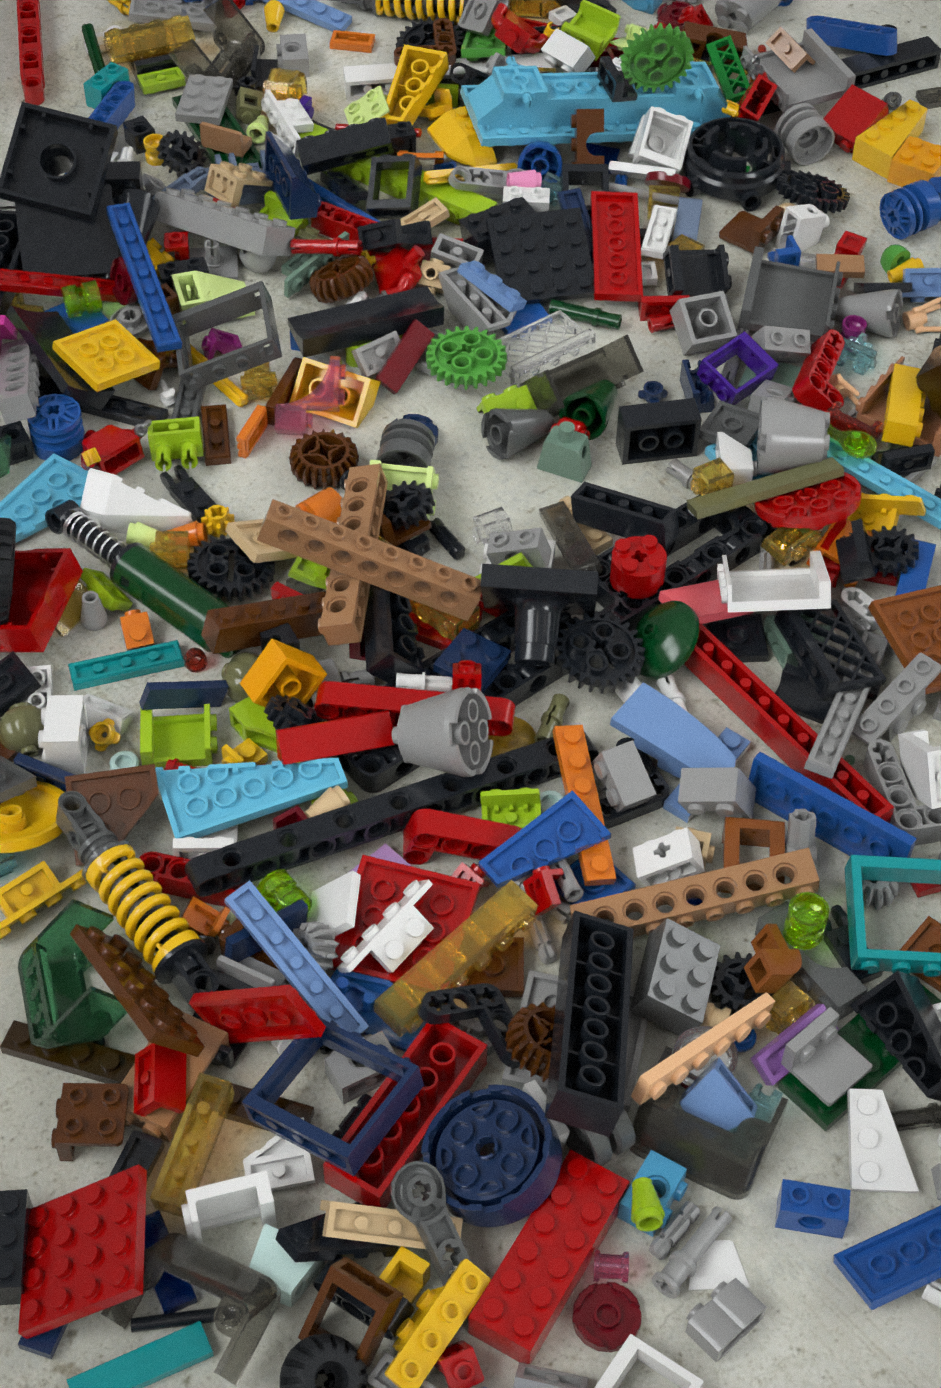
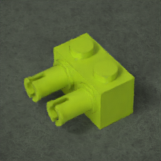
M199 416L152 421V424L148 427L152 461H155L157 470L163 472V465H165L166 471L170 470L172 459H181V464L186 469H189V462H191L193 469L198 464L197 457L204 456Z

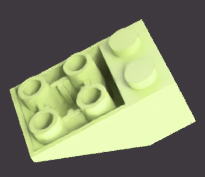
M189 271L171 275L173 291L178 295L180 312L246 287L243 281L200 271ZM255 311L238 318L255 315Z

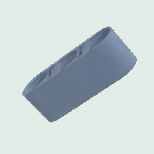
M679 198L673 245H679V248L696 250L703 199Z

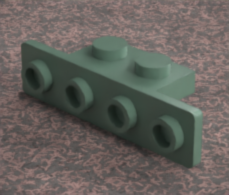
M344 231L338 237L342 240H349V233ZM296 254L281 266V273L287 276L284 280V296L289 298L294 293L299 292L310 281V277L314 275L315 271L320 270V267L340 257H335L333 254Z

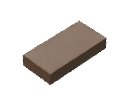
M816 254L817 270L835 272L836 263L839 261V272H843L842 278H864V255Z

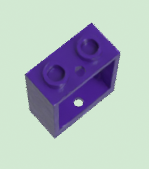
M744 331L702 359L697 375L704 384L708 385L716 393L721 401L736 405L752 394L766 379L771 381L779 364ZM735 355L757 375L738 389H735L716 370L717 367Z

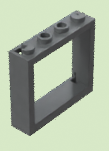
M263 281L172 315L182 341V349H176L179 375L189 392L282 357L272 298ZM259 292L260 295L256 297L254 293ZM259 309L263 310L267 338L193 366L189 336ZM185 320L186 324L182 325L181 321Z

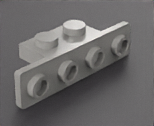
M919 653L857 719L851 734L867 745L872 740L875 741L881 736L890 742L896 735L902 734L906 730L910 719L914 715H920L926 706L925 689L940 674L941 665L925 654Z

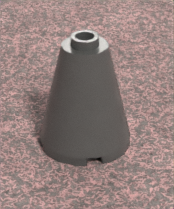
M494 408L483 415L481 433L483 438L487 437L489 446H486L488 452L498 460L507 459L547 436L554 424V419L544 409Z

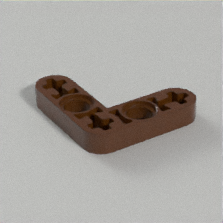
M446 18L437 19L433 22L435 45L416 47L447 52L448 65H452L456 62L453 25ZM404 46L394 50V64L398 66Z

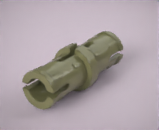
M554 694L548 710L541 716V725L534 737L535 743L553 737L554 726L563 725V716L570 704L567 696Z

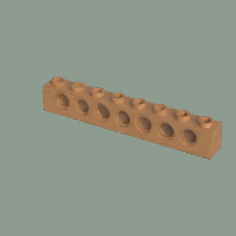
M380 463L349 468L348 478L344 481V498H341V516L337 518V524L375 539L379 538L388 485ZM330 569V574L326 577L327 590L325 597L322 598V616L318 619L319 633L324 635L328 646L361 642L371 584Z
M274 499L271 501L257 541L466 621L469 620L480 600L481 579Z
M808 847L569 905L571 917L575 910L633 928L634 939L636 936L644 934L649 936L666 918L688 928L698 921L706 919L710 922L717 921L725 915L735 912L737 914H746L753 911L755 907L764 905L775 907L784 903L785 900L792 898L804 900L818 892L820 880ZM787 876L792 882L783 884L777 878ZM756 883L759 884L762 887V889L759 891H752L747 886L749 884ZM726 890L732 893V896L721 898L717 893ZM691 898H699L703 902L700 905L694 906L687 901ZM661 905H669L673 909L668 913H662L657 908ZM632 912H638L643 915L639 920H631L627 916Z

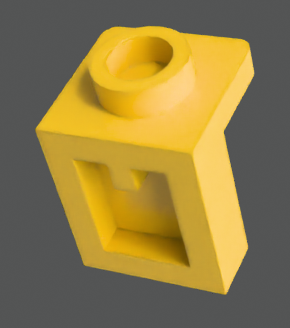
M247 738L234 749L227 744L221 747L222 764L256 762V765H262L268 762V754L250 738Z

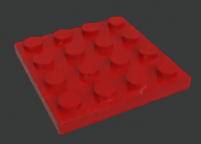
M362 855L357 870L361 878L355 925L353 928L335 936L334 941L339 943L335 948V953L338 957L332 959L333 968L329 969L333 971L337 969L343 962L340 959L341 956L350 947H357L364 940L361 936L365 930L371 925H378L384 918L382 915L384 910L392 903H398L405 896L403 891L410 883L415 880L419 882L429 879L433 885L413 906L434 927L433 930L394 972L388 973L370 953L351 972L389 980L397 987L424 994L430 991L449 989L480 891V883Z
M138 1164L31 1208L28 1219L29 1236L26 1246V1271L23 1278L24 1294H21L18 1334L29 1339L143 1294L146 1169Z

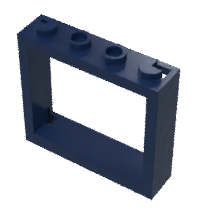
M318 1017L326 1026L322 1036L293 1039L242 1103L251 1122L355 1176L422 1089L424 1083L419 1066L411 1063L410 1058L405 1057L403 1059L393 1054L384 1045H375L357 1032L353 1031L350 1033L340 1028L333 1020L328 1022ZM322 1045L398 1082L351 1144L274 1105Z

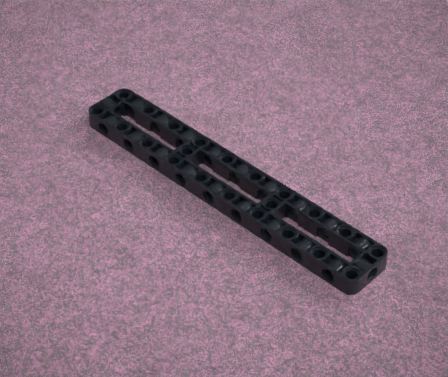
M712 487L697 495L696 497L709 494L715 491H719L724 488ZM687 502L676 508L678 509L679 536L665 550L667 557L713 528L717 529L722 536H716L695 549L694 553L682 561L677 560L666 567L663 586L661 585L655 595L644 599L627 597L628 593L621 590L619 593L611 585L610 568L614 546L575 570L598 572L596 602L604 608L598 612L600 618H604L609 613L610 620L614 621L619 616V624L623 625L629 622L628 631H632L648 611L662 604L658 600L660 591L717 580V564H722V555L727 556L729 571L760 553V546L765 543L767 523L746 505L702 519H697L688 510ZM507 610L473 632L514 652L515 610ZM445 649L422 662L423 667L429 669L431 676H442L433 671V664ZM556 657L553 666H528L518 663L514 665L507 663L483 694L484 696L509 699L517 706L564 675L560 674L561 667L555 666ZM396 682L387 683L383 686L396 687ZM398 744L331 756V758H339L342 769L362 790L368 793L380 792L420 767L419 765L403 761Z

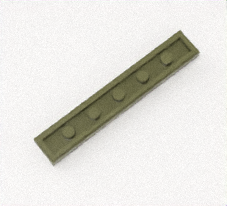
M833 457L823 459L821 462L806 464L686 500L687 508L697 519H702L844 476V467Z

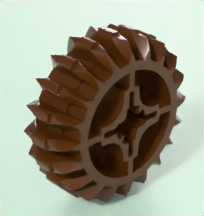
M343 256L340 259L328 262L327 265L320 267V270L315 271L314 275L310 277V289L318 302H340L343 299L356 295V293L363 291L365 287L370 285L374 276L372 266L365 256Z
M323 429L322 432L318 433L313 430L311 435L304 433L303 438L296 439L295 445H292L289 456L291 471L296 476L297 481H303L305 487L312 484L314 489L318 487L326 489L328 486L336 489L341 476L350 467H357L359 462L357 447L352 442L351 437H345L343 432L336 434L334 429L331 432H325Z
M541 1002L539 1006L530 1003L528 1007H522L515 1014L514 1018L511 1019L505 1038L507 1042L506 1051L512 1053L511 1061L520 1062V1070L527 1069L530 1071L531 1077L534 1075L540 1076L542 1082H545L549 1077L555 1004L547 1007L544 1002Z

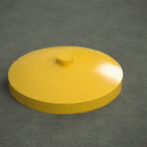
M37 781V787L26 791L23 795L15 796L0 804V853H13L36 848L62 834L63 831L56 823L58 799L64 791L52 784Z

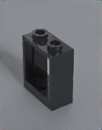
M406 153L402 156H391L384 154L380 157L371 158L366 209L371 216L376 219L403 218L418 209L422 164L416 155ZM409 169L406 199L379 200L382 171Z
M562 164L560 174L561 191L569 190V185H600L602 191L609 192L608 164ZM586 205L591 220V205Z

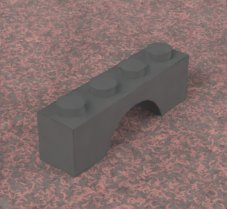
M786 901L759 917L755 936L767 923L777 924L788 948L799 949L802 965L793 976L797 987L803 993H807L815 1002V1005L824 1004L826 1009L831 1007L840 1015L839 1020L852 1013L854 1010L849 1005L866 994L868 989L848 967H824L812 961L805 954L801 941L807 922L790 903Z

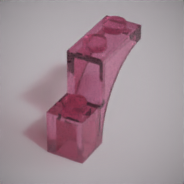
M330 356L329 366L323 380L309 395L295 402L276 404L275 431L277 434H308V428L312 429L313 413H309V411H340V405L345 403V390L341 389V380H346V364H342L340 356Z

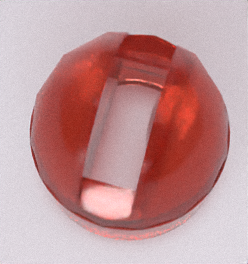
M191 648L184 655L186 668L191 672H200L208 664L206 654L200 648Z

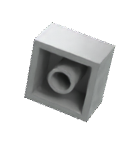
M724 291L678 299L670 310L683 356L719 349L738 336Z

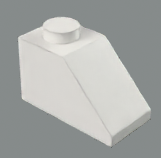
M717 432L715 454L719 486L732 487L752 481V477L757 476V461L752 460L751 450L724 432Z

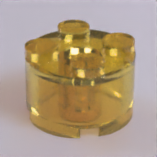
M272 68L268 80L263 82L262 90L265 93L266 89H270L277 101L288 98L300 100L303 94H307V79L304 72L298 70Z

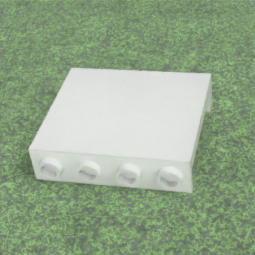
M810 551V568L729 571L726 555H722V564H717L722 604L727 603L728 613L831 608V580L821 551Z

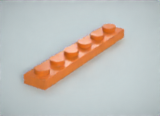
M583 725L554 726L552 733L565 795L573 790L605 826ZM608 840L578 853L585 886L615 883L617 878Z

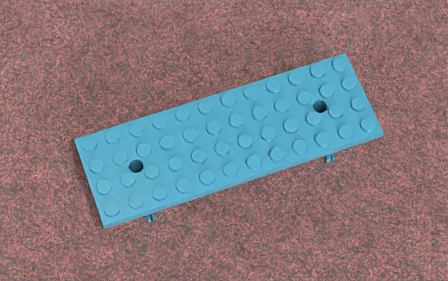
M514 56L506 58L507 66L493 67L492 75L481 84L461 85L460 90L481 146L487 147L528 145L539 140L547 141L553 145L571 143V138H575V128H571L570 117L571 114H574L575 109L604 108V132L591 134L586 143L633 141L641 117L648 112L651 106L663 108L666 112L682 115L688 120L693 121L690 135L700 125L708 121L731 117L721 111L722 107H727V102L706 62H690L692 68L685 69L687 76H679L680 83L673 81V88L665 85L663 92L660 87L656 88L655 93L652 92L650 87L644 92L642 86L639 89H635L634 84H632L638 95L635 101L612 102L597 77L598 72L540 73L537 66L518 65Z

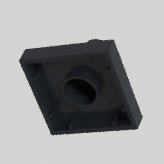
M22 102L0 175V199L93 222L118 136L116 125Z
M482 563L481 592L484 608L515 610L514 662L528 666H553L561 613L567 611L573 615H584V613H587L589 616H594L598 572Z

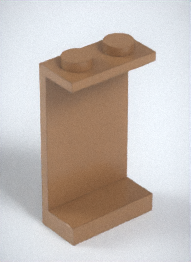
M183 1012L184 1015L182 1017L197 1030V1037L205 1046L198 1057L186 1054L187 1100L219 1051L220 1046L223 1044L230 1047L227 1032ZM134 1063L121 1083L126 1084L129 1088L125 1126L135 1125L141 1128L143 1133L158 1139L161 1138L170 1143L173 1138L170 1125L178 1113L160 1107L145 1117L133 1114Z

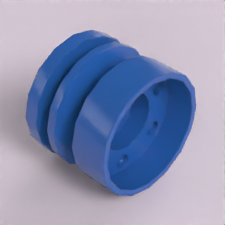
M920 179L903 186V188L901 187L886 193L881 198L879 206L880 217L884 227L894 238L905 239L937 225L941 220V200L935 188L928 181Z
M50 394L38 398L40 406L36 407V416L27 419L34 453L44 461L53 453L68 461L78 457L83 451L82 441L85 434L79 403L72 397L64 394Z

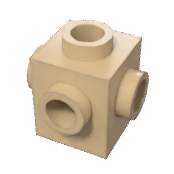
M430 258V261L423 260L422 265L419 266L422 277L417 283L418 286H428L432 295H436V292L444 294L439 279V272L452 269L451 266L444 265L443 261L435 258Z

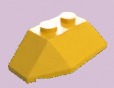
M466 106L445 112L427 128L428 134L439 148L444 151L446 157L471 167L497 164L493 147L481 146Z

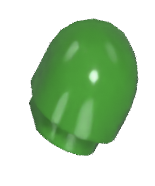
M890 245L883 251L880 264L887 273V271L910 259V252L901 245Z

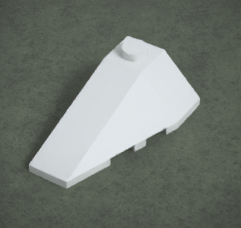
M92 468L89 469L80 509L88 516L89 521L94 520L96 526H102L103 532L127 534L130 522L136 524L138 521L158 531L167 533V530L192 522L191 512L163 498L155 500L144 494L145 489L139 486L133 489L121 483L123 478L115 474Z

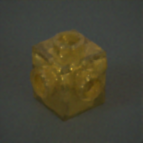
M270 362L246 370L244 375L240 376L242 391L247 390L249 400H262L271 397L273 387L278 385L276 372L271 371Z
M156 531L155 542H150V550L175 568L187 569V560H189V553L191 551L188 531Z

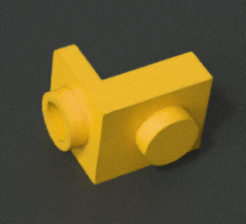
M436 88L434 91L435 102L425 105L419 117H427L430 121H434L445 112L453 110L450 90Z

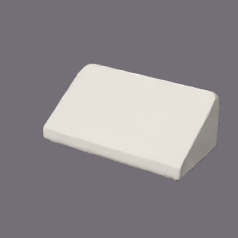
M91 694L83 696L90 728L97 722H103L104 719L110 718L115 722L114 728L116 732L122 736L136 717L135 711Z

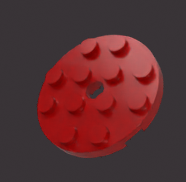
M844 472L842 477L755 502L754 509L761 519L770 523L775 528H809L810 530H820L825 525L846 521L848 516L858 509L862 500L861 485L854 476Z

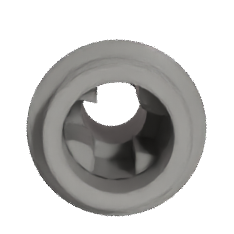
M88 591L82 595L80 621L86 629L98 631L105 626L108 615L98 594L94 591Z

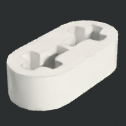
M845 588L841 593L840 606H845L860 616L861 621L864 619L872 625L871 630L880 628L868 609L871 601L874 600L859 588Z

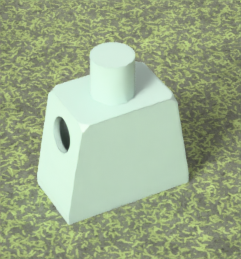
M265 1224L247 1272L248 1286L256 1292L250 1306L262 1315L269 1314L275 1301L292 1307L325 1264V1261L295 1263L275 1240L279 1229Z

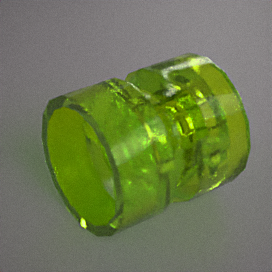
M96 280L84 282L81 284V287H77L75 284L61 287L69 319L82 316L85 311L89 314L103 311Z
M278 869L269 873L257 886V890L268 901L275 912L301 899L308 905V912L312 907L310 897L301 887L296 886L297 882L285 869Z
M801 892L790 900L783 935L791 946L801 950H809L817 947L822 941L830 912L828 903L823 897L812 892Z

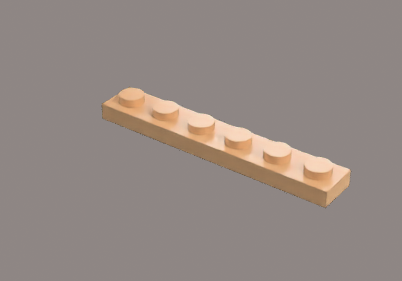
M767 992L642 1074L636 1083L631 1097L639 1105L650 1098L653 1100L658 1099L672 1083L675 1085L680 1084L694 1068L699 1071L708 1063L712 1056L716 1054L719 1057L724 1054L731 1043L734 1041L740 1043L750 1034L752 1029L764 1027L772 1017L769 1012L775 1000Z

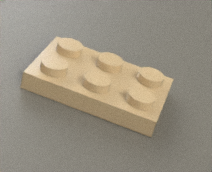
M264 519L228 522L225 532L254 563L298 557L257 541Z

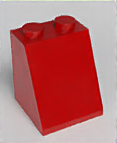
M852 84L823 118L833 129L835 135L834 143L843 151L853 153L856 137L889 114L888 103Z

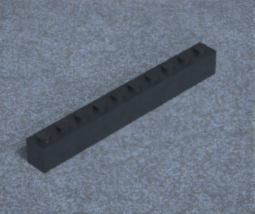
M929 36L897 44V53L894 55L884 56L862 53L841 60L856 75L854 85L863 89L938 68L941 48ZM741 87L740 92L746 90V88ZM770 99L761 116L781 110Z

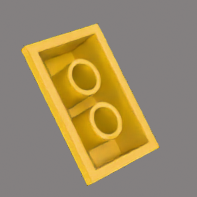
M303 357L289 406L358 428L373 407L381 382Z

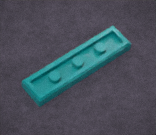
M178 640L68 664L74 691L185 666Z
M198 1321L67 1379L69 1388H144L213 1357L214 1354L201 1321Z

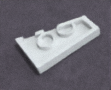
M849 1089L847 1091L850 1190L918 1193L919 1190L883 1090Z

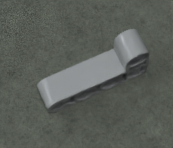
M884 739L872 740L868 745L863 766L869 783L894 806L890 824L917 838L914 846L941 841V807L931 809L927 805L917 806L892 744Z

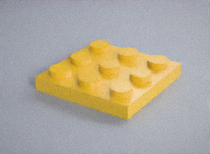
M116 319L53 341V350L96 392L155 371L160 367V360Z

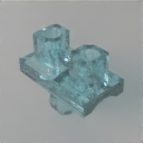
M861 333L858 338L850 336L849 339L843 337L845 344L836 365L844 366L847 359L854 361L852 370L862 376L869 368L874 369L877 365V351L872 349L873 344L866 342L868 335Z

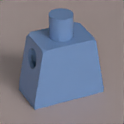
M718 1057L683 1092L679 1104L684 1112L674 1118V1124L683 1135L697 1127L705 1138L711 1139L752 1120L755 1117L758 1106Z

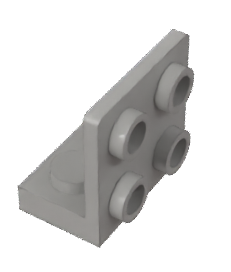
M831 1007L786 1044L781 1064L827 1106L833 1105L872 1069V1064L837 1034L838 1029H836L840 1015Z

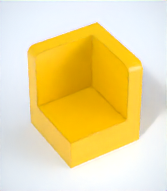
M401 1246L379 1278L404 1294L403 1297L412 1304L430 1279V1263Z

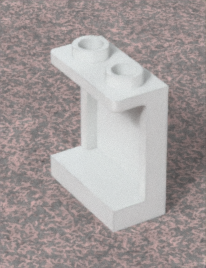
M924 729L898 734L901 767L913 796L931 809L940 808L941 746L932 747L929 745L928 731Z
M267 1170L185 1190L188 1203L181 1205L188 1240L195 1239L197 1250L204 1249L201 1234L203 1230L259 1216L261 1217L263 1227L265 1224L277 1228L274 1199Z

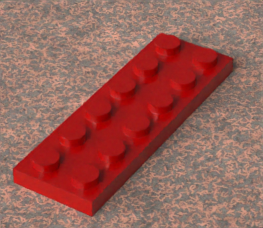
M591 191L594 300L640 302L641 296H643L638 193Z

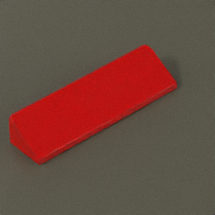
M387 710L275 730L277 757L282 764L287 765L395 745L392 740L393 726L390 713Z

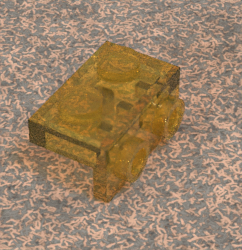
M781 527L766 537L761 547L783 566H786L792 560L796 562L800 560L806 553L807 548L813 549L822 539L820 534L823 528L820 530H810L809 528Z

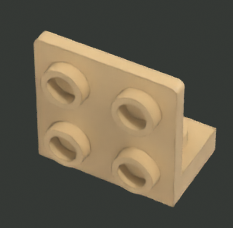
M221 161L220 164H210L204 191L219 200L230 202L231 207L239 206L244 185L272 187L273 182L265 178L266 174L253 171L252 166L239 163L238 166H234L232 163Z

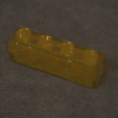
M175 15L163 21L156 19L148 24H132L124 29L112 28L104 32L103 43L109 62L123 64L194 49L196 39L189 16Z
M199 1073L150 1196L155 1209L184 1218L181 1205L188 1203L185 1190L200 1186L235 1094L230 1081Z

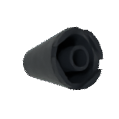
M126 189L124 194L119 196L118 193L115 194L113 205L131 204L145 245L147 246L160 212L159 200L156 198L155 201L151 198V193L140 189Z

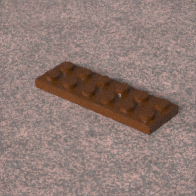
M76 924L70 936L148 1042L198 1057L205 1046L197 1037V1030L182 1017L184 1015L183 1012L168 999L170 995L157 985L155 976L142 965L143 960L128 947L130 943L120 935L114 934L113 937L109 936L95 926L87 928Z

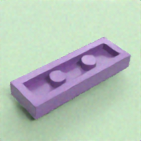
M824 1004L813 1006L750 1058L766 1085L773 1086L789 1073L781 1064L786 1044L827 1010Z

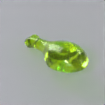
M831 424L829 425L827 434H830L831 438L838 441L844 452L851 457L865 459L872 457L876 453V441L868 433L857 430L840 431L833 428Z

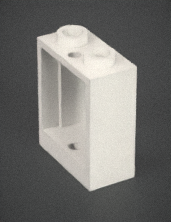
M651 106L644 116L632 163L671 168L679 173L685 157L693 121L688 120L685 116L666 112L663 108ZM651 124L679 134L673 158L645 148Z
M630 1334L595 1388H619L636 1360L641 1361L681 1388H702L704 1381Z

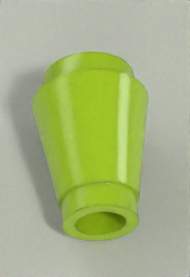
M640 1177L632 1182L631 1220L640 1231H654L662 1226L665 1212L652 1184V1180L647 1177Z

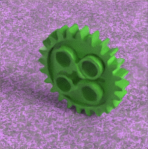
M659 23L656 29L650 24L648 31L642 27V34L633 33L634 41L627 39L628 47L622 48L624 54L620 55L622 62L620 66L624 78L628 79L629 85L634 84L635 89H639L642 86L644 92L649 87L653 93H655L657 87H660L662 92L665 85L673 88L672 82L680 83L679 76L686 77L685 69L692 68L690 62L694 61L692 55L694 50L690 38L687 37L685 31L680 32L678 26L672 29L670 23L666 28H663L662 23Z
M456 326L455 332L446 329V335L438 333V339H431V345H427L426 352L427 369H431V376L437 375V381L445 379V386L454 383L455 389L459 385H463L465 390L468 389L469 385H473L475 389H478V383L487 386V380L495 382L496 376H502V370L506 369L507 363L506 346L502 345L501 339L496 340V334L488 336L487 329L478 332V327H475L472 331L469 330L468 326H465L464 330H460Z

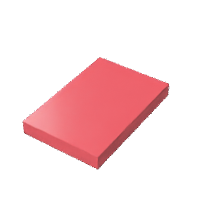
M719 580L660 591L658 597L661 603L668 601L684 602L695 611L699 624L754 613H728L727 603L722 604Z

